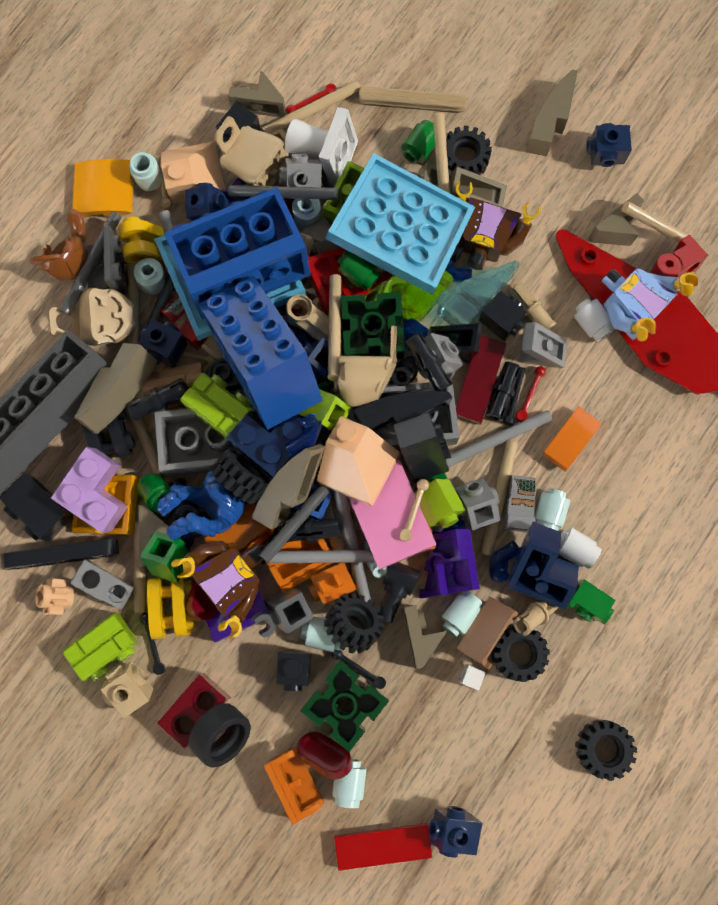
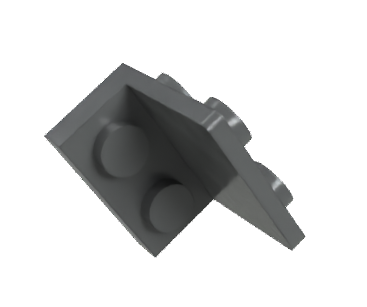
M104 226V252L88 281V289H114L125 296V291H128V276L124 273V264L128 263L124 260L120 236L114 233L111 226ZM87 245L88 255L94 245Z

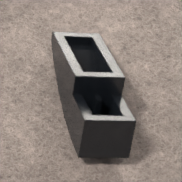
M417 391L391 395L355 409L354 418L357 423L376 432L391 423L394 426V424L426 413L432 415L450 405L452 396L450 392Z

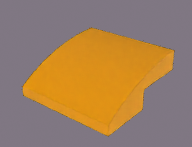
M97 159L76 162L72 208L81 212L83 218L100 214L108 218L111 212H115L120 216L132 214L133 176L129 170L131 160Z
M114 475L104 489L128 506L111 532L101 533L73 514L71 533L134 535L139 477L134 475Z

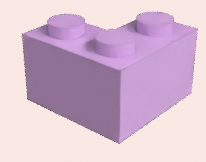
M85 447L51 499L99 532H111L128 508L127 505L104 490L121 465L97 448Z

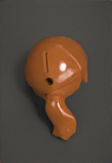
M71 208L67 214L71 236L59 243L53 251L46 244L47 249L43 248L42 256L30 259V264L38 266L47 276L59 281L77 278L88 257V251L84 245L86 240L84 219L81 212L74 208Z

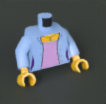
M613 268L601 281L613 291L612 295L604 303V308L608 312L612 327L625 332L632 340L636 337L639 341L646 340L648 333L655 334L656 323L653 319L678 294L676 293L678 289H680L682 295L690 296L694 292L693 286L698 285V276L695 273L688 272L681 275L679 279L678 277L660 276L645 272L642 269H636L625 279Z

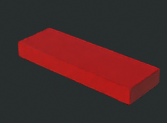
M428 823L335 835L338 871L432 858Z

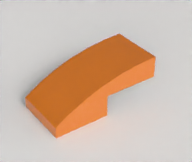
M578 406L543 451L542 455L566 472L602 423Z

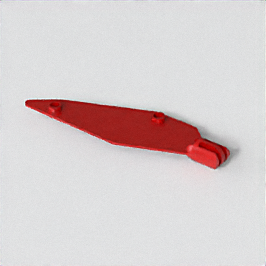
M561 229L556 233V240L570 272L592 300L597 299L603 307L604 303L613 293L601 282L603 278L613 268L625 279L637 269L565 229ZM585 256H590L593 260H587ZM676 291L678 294L653 319L656 323L655 334L648 333L646 340L639 341L637 337L632 340L625 332L617 330L641 362L649 369L696 395L718 392V333L691 300L679 291Z

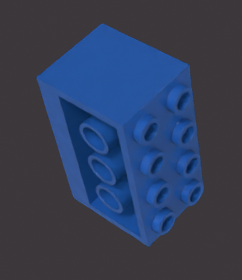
M278 187L271 190H263L256 196L242 202H233L227 208L214 213H206L197 220L187 224L176 225L170 231L164 233L202 320L205 317L199 303L252 276L256 278L267 294L311 275L305 243Z
M254 276L199 303L221 354L267 430L323 401L305 349Z

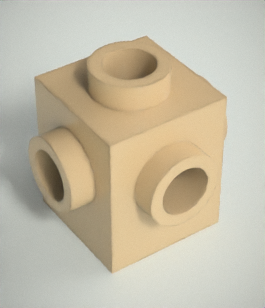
M132 661L123 667L120 664L116 665L105 675L106 680L101 688L103 699L108 706L115 707L123 719L150 700L153 688L148 683L149 678L141 667L136 668Z

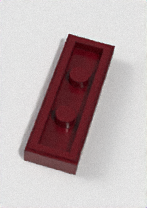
M481 335L478 354L470 362L456 405L457 418L481 425L507 343Z

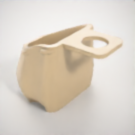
M228 116L214 137L223 152L220 159L221 167L228 169L236 178H239L248 186H277L279 169L284 167L285 158H289V153L283 148L284 142L274 135L252 129L250 126H244L239 129L234 119ZM228 127H231V137L227 142L224 143V131Z
M90 288L80 296L77 307L71 313L70 317L73 324L68 330L76 336H80V339L89 347L105 343H119L129 336L136 327L133 319L134 305L127 297L114 289ZM53 307L49 310L50 333L53 336H62L67 331L60 329L56 324L57 316L62 313L59 311L61 307Z
M391 326L390 357H339L340 396L348 406H361L381 398L397 363L396 326Z

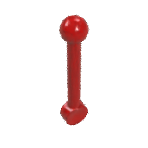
M330 83L326 85L325 90L296 105H288L286 113L289 114L336 91V86Z
M543 366L536 367L534 371L535 378L522 409L516 413V419L519 422L526 420L528 417L527 410L540 378L546 374Z

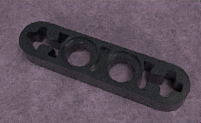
M106 539L1 554L2 570H19L114 557L119 555L118 539Z

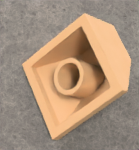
M215 141L161 152V167L165 187L172 204L185 202V190L195 188L198 183H211L214 187L224 192L226 191Z
M341 416L326 441L317 482L372 507L395 466L400 452L370 428Z

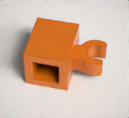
M339 563L311 576L313 584L308 586L315 602L321 600L324 606L338 600L339 597L341 598L346 593L349 595L357 591L345 563Z

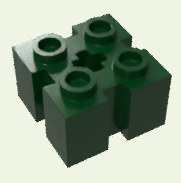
M401 292L377 294L376 301L367 302L365 301V294L341 296L343 328H350V331H343L344 356H369V354L379 353L380 356L390 357L391 326L401 325L403 317ZM369 324H375L376 328H380L376 332L367 330ZM404 327L397 328V360L403 359L405 354Z
M340 660L324 680L330 685L327 690L322 693L317 689L300 711L318 727L324 721L333 728L330 732V737L350 752L365 733V728L361 725L366 717L374 721L387 705L389 699L370 683L365 689L356 682L360 675ZM340 697L342 699L351 698L353 701L350 705L353 706V709L351 711L347 709L343 710V712L339 711L338 706L340 704L336 702L337 699Z

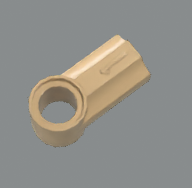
M300 294L292 296L286 307V319L289 324L299 327L316 341L322 337L328 341L329 317L315 307L307 296ZM295 306H302L306 309L307 314L297 317L292 313L291 309Z

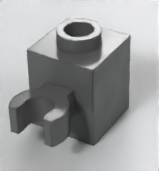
M293 587L284 593L280 591L264 600L269 612H258L251 618L256 624L262 620L267 621L266 627L258 632L260 636L265 638L273 634L276 626L289 634L314 619V616L302 592Z

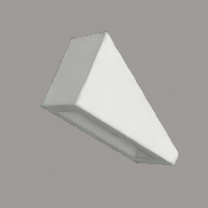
M464 664L458 682L479 691L486 673Z

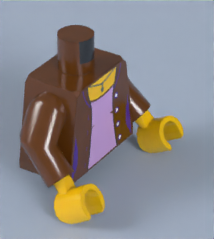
M458 181L456 184L458 198L475 206L459 241L461 242V247L464 248L463 252L470 254L467 266L474 270H482L486 259L497 262L501 255L507 256L523 244L532 227L530 222L539 216L541 207L539 206L536 214L531 216L527 213V207L530 202L526 203L522 209L524 217L521 219L522 213L470 197L468 202L466 198L473 191L472 183L470 182V189L467 193H461L459 191L460 181Z
M223 541L201 543L186 554L185 558L175 559L171 562L172 567L183 565V572L177 578H185L192 575L225 618L229 615L228 620L218 625L219 631L225 630L228 625L231 627L232 631L228 639L237 637L241 633V623L251 610L259 590L258 583L260 579L253 570V567L263 559L259 556L262 550L256 543L243 553H240L233 542L228 544Z

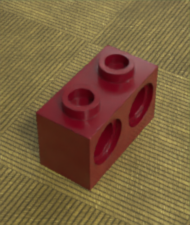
M205 673L199 674L157 722L184 749L189 746L191 732L186 733L182 731L179 722L182 716H188L195 725L200 717L209 710L201 705V694L204 691L212 693L215 699L213 707L227 703L231 698Z

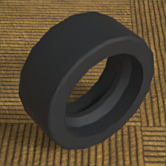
M229 703L219 704L203 714L194 725L189 736V747L205 766L211 768L220 767L231 761L245 746L250 735V722L235 706ZM225 730L222 736L214 742L218 735Z

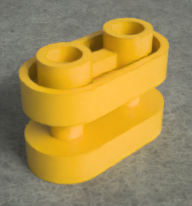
M131 216L125 218L118 225L120 239L127 243L122 247L124 260L127 263L136 265L142 259L152 258L157 260L163 269L166 268L154 240L165 235L164 228L144 221L139 217Z
M160 577L148 579V623L152 640L166 638L167 629L174 628L176 637L190 636L191 630L196 628V621L189 616L186 609L187 599L193 585L192 580L188 581L187 577L180 578L178 583L171 582V586H164L163 579ZM165 598H172L173 616L166 617Z

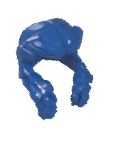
M210 471L206 475L202 488L172 485L170 488L171 492L162 497L156 507L164 517L173 508L177 507L181 501L187 499L203 507L213 517V521L205 517L196 516L195 513L187 514L186 518L180 517L166 529L169 538L176 540L182 535L194 531L210 537H215L216 534L228 531L242 516L245 502L239 496H234L232 491L224 488L225 485L219 483L217 478L213 476L212 471Z

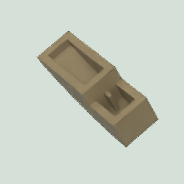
M572 69L563 77L543 103L529 137L526 148L527 153L547 156L554 133L563 134L569 118L578 70Z
M427 161L419 170L418 177L438 187L437 165ZM456 167L453 171L448 169L450 194L458 197L456 193L458 181H460L459 191L467 193L471 182L473 191L466 198L468 202L470 197L503 207L507 185L460 167Z
M123 343L111 367H101L74 418L92 433L98 434L135 397L158 361L140 344Z
M318 444L305 448L277 472L260 497L252 519L270 529L287 523L292 507L305 502L308 498L324 452V445Z

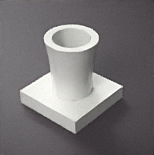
M337 107L329 130L294 119L288 127L285 138V151L289 153V158H292V154L309 155V159H319L331 187L335 186L339 176L343 174L342 171L346 163L352 160L358 143L349 110Z

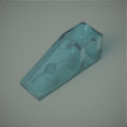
M514 260L456 284L451 291L446 289L437 300L439 304L437 315L449 325L473 324L487 304L514 277L520 263Z

